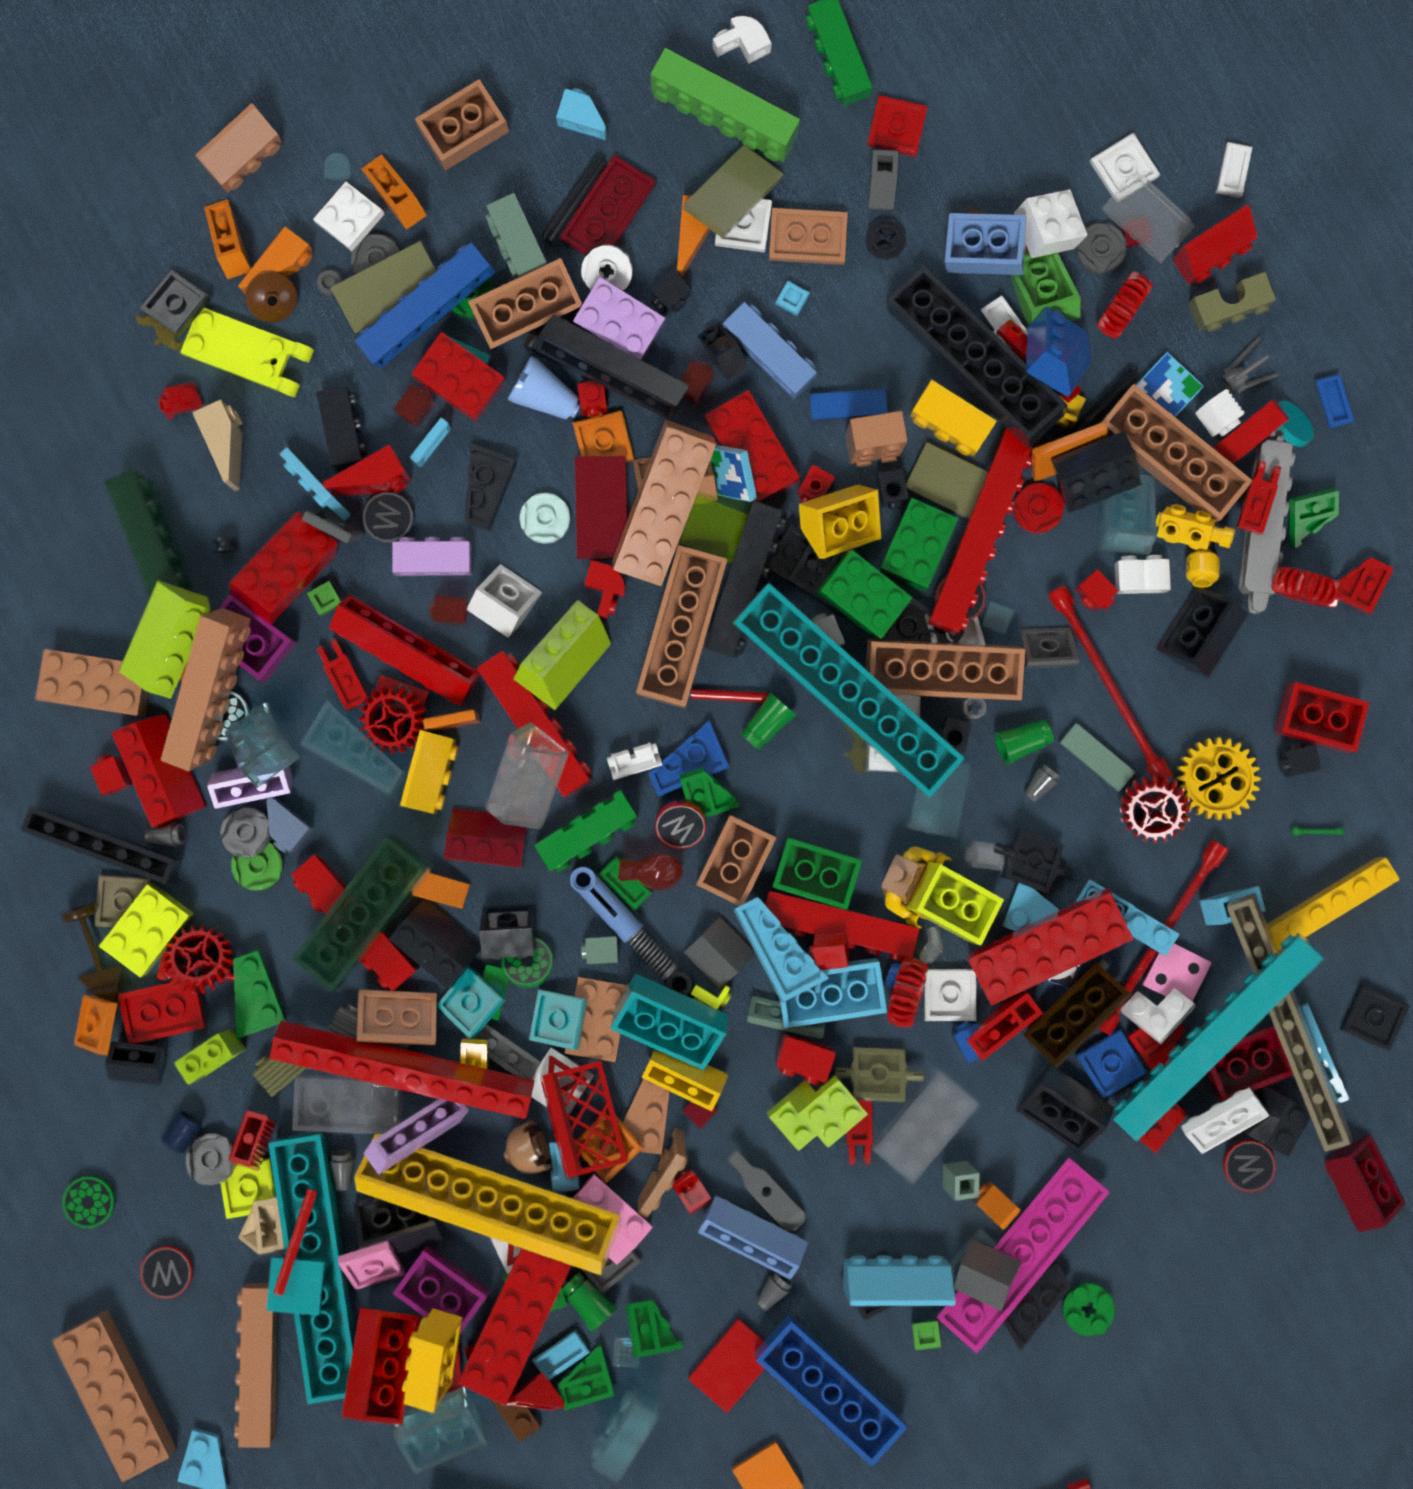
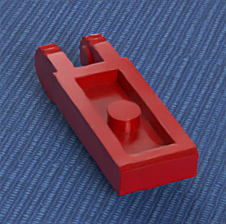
M1262 460L1258 462L1253 479H1251L1252 482L1249 485L1236 528L1258 535L1264 533L1279 486L1277 482L1281 473V467L1275 465L1271 470L1269 482L1262 480L1266 469V462Z
M335 638L331 640V645L339 658L330 661L328 653L322 645L317 647V651L324 663L323 668L344 709L348 712L364 704V699L368 695L348 656Z
M857 1100L868 1115L846 1132L848 1164H855V1145H864L863 1161L865 1164H871V1145H873L872 1101Z

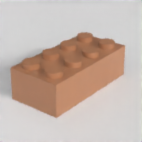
M44 649L35 700L145 717L149 692L119 672L123 661Z

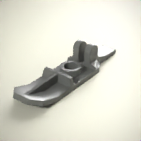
M737 1149L727 1158L743 1175L745 1188L785 1231H796L805 1222V1213L764 1169L752 1166ZM764 1187H770L768 1194L761 1193Z

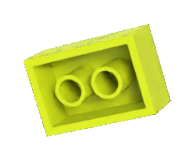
M929 862L906 908L967 942L981 946L1004 899L941 864Z
M155 883L147 884L99 947L141 978L148 974L166 951V944L173 942V936L179 934L180 930L183 929L194 913Z

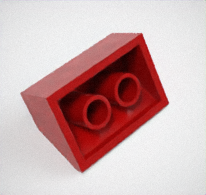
M1247 204L1184 245L1172 261L1188 285L1196 280L1198 283L1203 282L1212 275L1210 273L1211 270L1216 267L1221 270L1232 262L1231 257L1239 254L1241 257L1253 249L1252 243L1258 236L1249 205Z

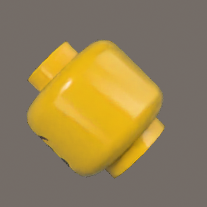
M1207 548V550H1195V552L1187 556L1186 578L1193 586L1200 588L1209 587L1219 579L1220 559L1217 554Z

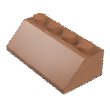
M561 258L468 301L490 349L547 323L553 314L560 317L582 306V302Z

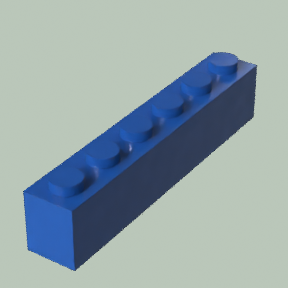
M472 242L459 248L456 256L449 262L446 261L439 265L436 270L437 272L430 278L420 281L417 289L411 294L401 297L398 305L391 311L388 310L381 314L378 319L379 321L372 327H367L361 331L359 338L355 342L373 365L382 369L496 273L491 264Z

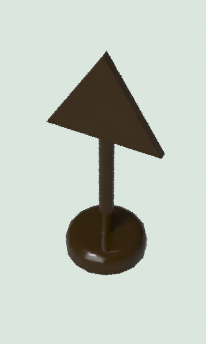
M96 902L86 903L61 913L60 915L64 922L68 923L79 920L97 972L77 978L97 997L117 1003L123 964L103 969L85 919L97 912Z

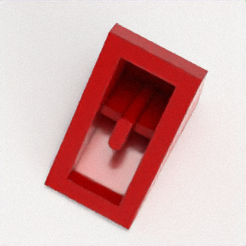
M542 1372L530 1377L511 1394L506 1405L555 1411L564 1408V1401Z

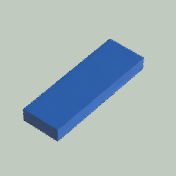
M886 389L810 394L811 421L860 418L886 414Z

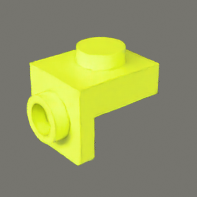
M695 984L690 992L695 996L694 1000L709 1005L716 1010L719 1006L724 1008L732 994L728 993L730 987L726 984L718 997Z

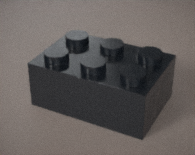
M1125 431L1051 459L1058 489L1069 513L1142 485L1136 454Z

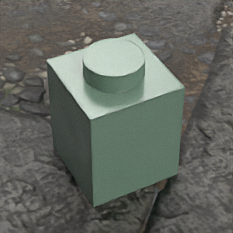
M617 936L585 938L586 943H581L582 959H587V964L618 963Z
M968 1161L943 1164V1189L955 1201L979 1197V1172Z

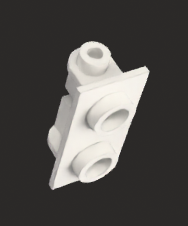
M649 742L648 744L633 748L635 754L632 755L629 754V750L615 754L612 753L611 757L607 758L613 780L662 766L656 743L651 744Z

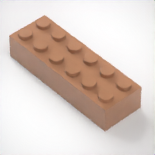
M1135 384L1126 391L1101 422H1104L1108 429L1107 437L1125 431L1135 451L1137 463L1193 509L1210 513L1211 518L1217 519L1216 523L1225 516L1252 482L1247 475Z
M665 420L613 557V570L662 586L715 449L716 442L714 437Z
M678 545L636 694L638 696L686 709L726 569V558Z
M225 608L200 616L161 761L186 771H191L214 758L217 752L216 740L224 727L222 722L223 715L230 706L229 694L237 681V676L235 675L237 666L243 660L244 652L242 648L250 635V618Z
M867 639L866 670L894 695L1022 700L1025 649L1022 647Z
M108 1309L61 1333L52 1340L122 1482L168 1459L176 1451L177 1448Z

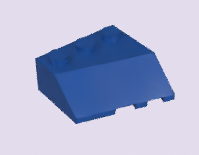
M1046 306L1028 326L1026 372L1068 397L1092 362L1088 332L1066 319L1061 312L1053 311Z

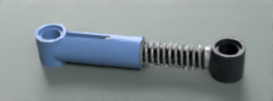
M580 867L574 870L570 878L573 889L583 897L624 943L630 941V945H634L633 949L637 948L636 952L639 951V955H643L642 959L646 958L645 962H649V965H652V969L655 968V972H659L658 976H661L667 988L686 996L692 988L690 975L674 965L675 963L671 964L668 956L665 957V953H661L662 950H658L659 946L656 947V943H652L653 940H649L650 936L646 937L647 933H643L641 922L592 869ZM581 872L589 874L591 878L590 884L587 887H581L577 883V876ZM593 888L611 906L609 909L591 891ZM679 976L687 981L685 989L680 991L672 986L673 979Z

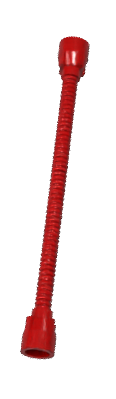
M1066 585L1049 593L1048 597L1056 611H1061L1063 616L1068 617L1067 620L1071 623L1073 631H1076L1075 634H1077L1080 643H1082L1081 645L1087 651L1086 654H1088L1089 659L1095 665L1094 668L1098 671L1097 673L1101 677L1102 682H1104V685H1106L1105 687L1108 688L1107 691H1109L1110 696L1116 702L1115 705L1119 708L1118 710L1122 714L1123 719H1125V722H1127L1126 724L1129 725L1128 728H1130L1131 733L1135 736L1134 738L1137 739L1136 742H1138L1144 756H1146L1148 766L1145 768L1151 779L1153 774L1157 775L1158 781H1161L1163 776H1167L1170 779L1173 777V774L1164 758L1159 759L1157 754L1151 750L1149 742L1143 736L1144 733H1142L1141 728L1135 722L1136 719L1130 713L1128 705L1122 699L1123 696H1121L1120 691L1114 685L1115 682H1112L1113 679H1111L1112 677L1108 673L1107 668L1103 665L1104 663L1101 662L1102 659H1100L1099 654L1093 648L1094 645H1092L1091 640L1085 634L1086 631H1083V626L1079 622L1078 617H1076V614H1074L1075 609L1072 604L1075 602Z
M1210 841L1201 856L1203 858L1200 864L1201 869L1197 871L1196 877H1193L1192 882L1188 885L1189 888H1186L1185 893L1181 896L1182 899H1179L1178 904H1176V907H1174V910L1170 913L1171 915L1168 916L1169 918H1167L1163 925L1173 929L1172 927H1174L1178 921L1177 919L1180 918L1179 916L1185 911L1184 908L1190 903L1191 897H1194L1195 892L1203 883L1202 881H1204L1206 875L1214 867L1218 868L1229 852L1227 848L1216 841ZM1150 947L1147 949L1146 954L1144 953L1142 959H1140L1141 962H1138L1137 967L1133 970L1134 973H1131L1129 976L1130 978L1126 981L1127 984H1124V988L1132 993L1133 988L1137 985L1136 982H1139L1140 977L1144 974L1143 971H1146L1147 966L1150 965L1149 963L1157 954V951ZM1119 1007L1098 1029L1110 1036L1121 1019L1118 1017L1121 1008Z

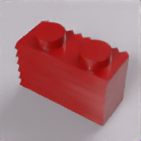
M246 1110L228 1161L251 1170H261L259 1166L262 1165L261 1161L264 1160L263 1156L266 1155L265 1151L268 1150L266 1146L269 1145L268 1141L271 1140L270 1136L273 1135L272 1131L275 1130L276 1122L268 1116Z

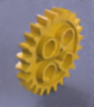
M1217 737L1214 740V745L1210 738L1205 739V747L1200 742L1195 743L1197 751L1191 748L1188 749L1187 752L1190 758L1181 757L1185 766L1177 767V770L1183 772V774L1176 777L1175 780L1182 781L1183 785L1179 787H1183L1185 789L1184 795L1189 796L1190 802L1188 805L1191 808L1197 807L1196 815H1200L1205 811V819H1210L1213 813L1215 820H1221L1222 814H1224L1226 819H1231L1232 812L1235 815H1241L1240 807L1249 809L1250 807L1246 801L1256 800L1251 792L1260 790V788L1254 785V782L1261 780L1260 777L1254 776V772H1257L1260 768L1251 766L1256 758L1247 759L1246 756L1249 753V749L1239 751L1241 743L1231 746V739H1226L1222 744L1221 737ZM1221 754L1228 760L1225 768L1220 767L1218 764V758ZM1235 766L1238 768L1236 772L1220 779V783L1211 784L1204 790L1199 791L1200 786L1216 779V775L1225 774ZM1199 767L1203 768L1206 772V777L1203 781L1198 780L1195 775ZM1233 777H1237L1240 780V788L1237 791L1231 787ZM1212 789L1216 790L1219 795L1216 803H1212L1208 797Z

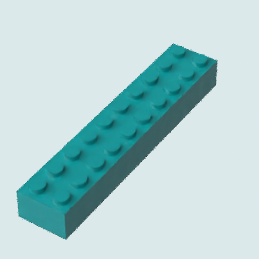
M769 583L733 622L740 631L926 796L931 797L965 759Z
M326 1130L275 1138L269 1142V1150L285 1255L307 1189L317 1191L296 1258L325 1260L320 1315L294 1313L307 1404L343 1399L346 1393L356 1328L348 1278L338 1262V1256L344 1255L333 1176L328 1161L330 1155Z

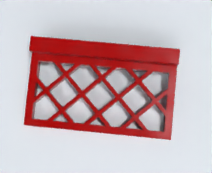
M601 1061L545 1074L540 1077L566 1179L628 1162ZM597 1068L599 1080L595 1087L582 1080L586 1070ZM582 1072L579 1077L573 1075L574 1073ZM569 1076L576 1080L570 1093L560 1088L559 1077ZM579 1083L592 1090L586 1102L572 1095ZM600 1083H601L602 1091L599 1090V1089H597ZM595 1092L605 1098L606 1104L601 1112L588 1105ZM562 1094L567 1096L565 1102L563 1101ZM570 1099L583 1106L576 1119L566 1112L565 1107ZM586 1108L599 1115L592 1128L579 1121ZM606 1109L608 1110L609 1117L604 1114ZM602 1117L611 1122L613 1128L608 1137L595 1130ZM568 1119L574 1122L571 1128ZM576 1124L590 1131L583 1144L573 1139L572 1131ZM592 1133L605 1140L599 1154L586 1147ZM613 1134L615 1136L616 1142L611 1140ZM608 1143L618 1148L620 1159L610 1161L602 1156ZM575 1145L581 1147L578 1153ZM584 1149L596 1156V1159L591 1167L581 1169L579 1156ZM599 1159H601V1160H603V1161L605 1162V1163L596 1165Z

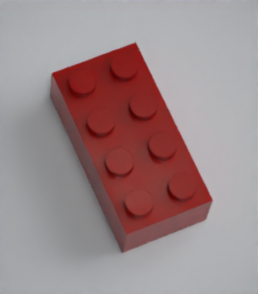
M749 390L704 415V422L719 446L747 450L757 499L753 501L763 504L799 483L800 477Z
M298 511L230 582V595L269 625L284 612L337 553L338 542L324 531L303 521V515Z
M360 1308L341 1417L359 1421L403 1425L406 1404H404L405 1392L402 1391L409 1372L406 1370V1363L412 1352V1348H409V1342L413 1332H418L421 1316Z

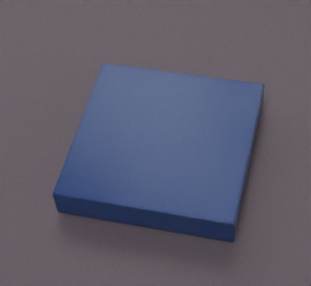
M1120 1028L1113 1031L1110 1036L1103 1037L1075 1054L1103 1100L1147 1074Z

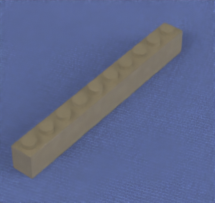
M1255 893L1229 901L1227 909L1252 971L1257 973L1263 967L1262 961L1270 953L1274 955L1278 953V950ZM1292 989L1269 1014L1323 1149L1326 1152L1350 1145L1351 1132Z

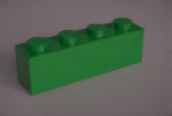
M821 0L808 5L807 15L804 16L807 29L809 31L812 30L815 39H813L817 53H822L824 62H822L823 69L827 77L831 76L834 84L831 85L835 99H840L842 107L870 97L872 85L839 1Z

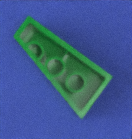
M621 790L613 794L614 797L602 801L592 808L590 812L577 817L566 827L560 828L534 845L550 872L556 869L560 873L571 866L569 861L574 857L584 858L593 852L591 849L593 845L600 842L601 846L615 838L613 833L617 830L622 829L625 832L636 825L634 820L638 816Z

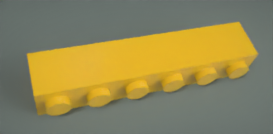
M1386 857L1374 858L1269 922L1267 925L1278 952L1282 949L1280 944L1288 935L1292 934L1295 936L1300 932L1304 937H1307L1399 881L1400 879Z

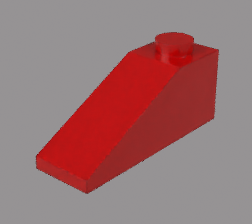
M1022 991L999 1005L966 1041L980 1060L983 1061L1043 1013L1027 992Z

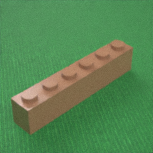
M247 1283L242 1288V1291L238 1292L237 1303L238 1307H241V1317H238L237 1333H241V1343H238L236 1357L240 1359V1369L236 1372V1385L240 1386V1393L235 1401V1411L239 1412V1422H236L235 1438L238 1439V1447L270 1448L275 1441L278 1312L266 1311L269 1283Z

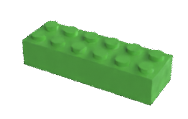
M667 48L663 50L651 72V91L656 99L663 103L668 101L676 105V109L687 115L691 113L698 117L702 124L706 126L713 125L719 128L723 135L729 138L734 136L742 140L743 145L749 149L755 150L757 148L764 152L768 159L772 161L779 160L784 163L798 137L799 118Z

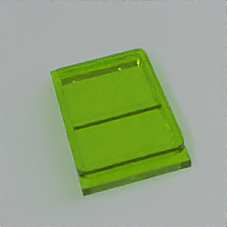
M697 495L679 543L701 552L726 558L727 562L733 563L749 515Z

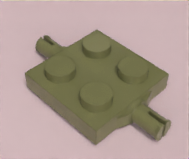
M854 1047L851 1068L835 1067V1076L837 1078H850L853 1086V1097L861 1101L905 1102L907 1082H923L924 1078L923 1071L908 1070L905 1063L904 1049Z

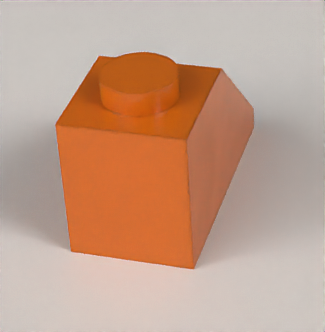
M991 1181L987 1184H981L979 1186V1197L973 1199L976 1205L1003 1230L1021 1211Z

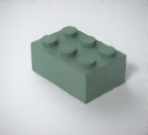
M515 193L486 205L489 213L485 215L487 224L493 237L498 236L496 241L503 259L509 258L506 263L513 280L547 265Z

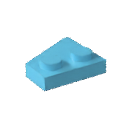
M198 1428L192 1430L178 1482L202 1489H229L228 1483L226 1484L225 1464L220 1451L222 1446L219 1434Z

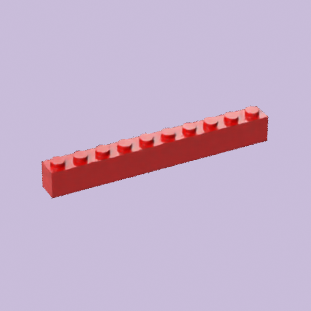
M1006 427L927 624L954 636L960 630L964 631L970 619L969 616H966L969 606L972 608L975 606L979 593L975 592L978 583L983 584L988 570L984 568L988 560H993L997 551V547L994 546L997 537L1001 538L1007 524L1003 523L1006 514H1011L1016 502L1012 497L1015 491H1020L1025 477L1021 476L1024 468L1028 469L1032 462V454L1030 452L1033 445L1028 449ZM1039 438L1033 445L1037 446L1041 438Z
M282 1020L274 1035L270 1059L523 1119H526L535 1080L379 1043L356 1042V1038Z

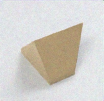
M277 1197L253 1202L252 1209L238 1237L259 1255L284 1250Z

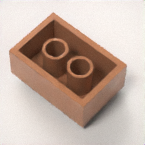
M480 79L415 118L419 131L445 171L509 132L505 118Z
M902 411L850 419L845 434L850 465L856 464L857 467L871 465V461L881 460L882 463L897 460L896 457L901 455L907 443Z
M730 815L696 885L738 906L745 904L776 837Z

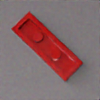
M1272 399L1213 449L1234 464L1290 418L1278 403Z

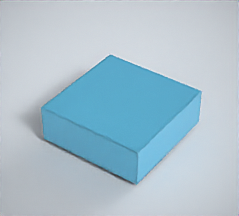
M787 281L775 305L798 316L810 292Z

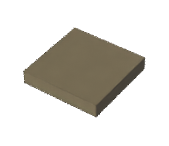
M99 875L97 892L98 910L95 917V926L114 927L144 887L152 883V879Z

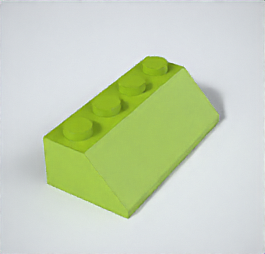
M157 580L119 672L145 691L171 699L189 659L200 616L210 611L208 597Z
M577 600L521 663L514 680L556 710L611 645L599 616Z

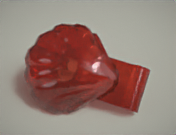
M663 853L654 854L642 861L621 859L618 871V879L620 881H639L643 886L654 891L670 889L679 883L680 878L683 876L682 864L673 856Z

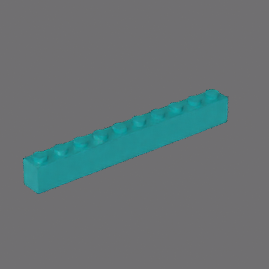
M1300 932L1295 936L1292 934L1288 935L1280 944L1282 949L1275 955L1270 953L1262 961L1263 967L1257 973L1252 971L1243 980L1244 986L1238 992L1233 990L1224 999L1226 1004L1220 1010L1214 1008L1206 1016L1205 1020L1207 1022L1201 1028L1196 1026L1187 1035L1186 1038L1189 1040L1182 1047L1178 1044L1168 1054L1170 1059L1164 1065L1161 1062L1158 1063L1150 1072L1152 1076L1146 1082L1141 1080L1132 1089L1134 1094L1128 1100L1123 1098L1114 1107L1116 1112L1114 1113L1113 1120L1136 1142L1324 959L1323 954Z

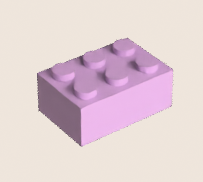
M599 277L573 321L605 342L611 343L622 351L642 360L666 318L604 278Z

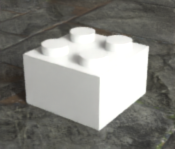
M1071 190L1027 198L1014 212L1015 215H1026V245L1031 258L1075 249L1088 236Z

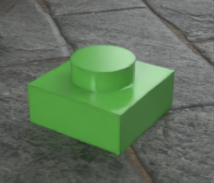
M330 581L307 593L319 616H323L337 608L338 604L342 602Z
M937 1319L911 1322L915 1350L941 1347Z

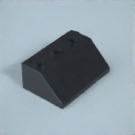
M1195 587L1156 649L1187 670L1209 678L1247 618L1248 613L1234 599L1205 588Z
M424 899L405 918L389 938L391 942L447 988H450L481 952V944L427 899Z
M1049 1064L1035 1079L1016 1111L1080 1154L1107 1129L1114 1106Z
M375 1197L353 1203L360 1249L388 1241L397 1254L443 1240L439 1219Z

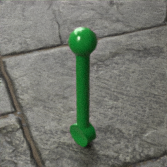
M1294 826L1291 829V833L1294 836H1299L1300 834L1344 835L1345 829H1301L1298 826Z

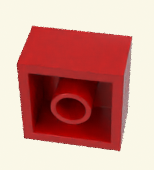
M784 1032L775 1058V1064L779 1067V1072L794 1077L795 1073L803 1075L805 1081L819 1085L820 1081L827 1082L836 1052L831 1047Z

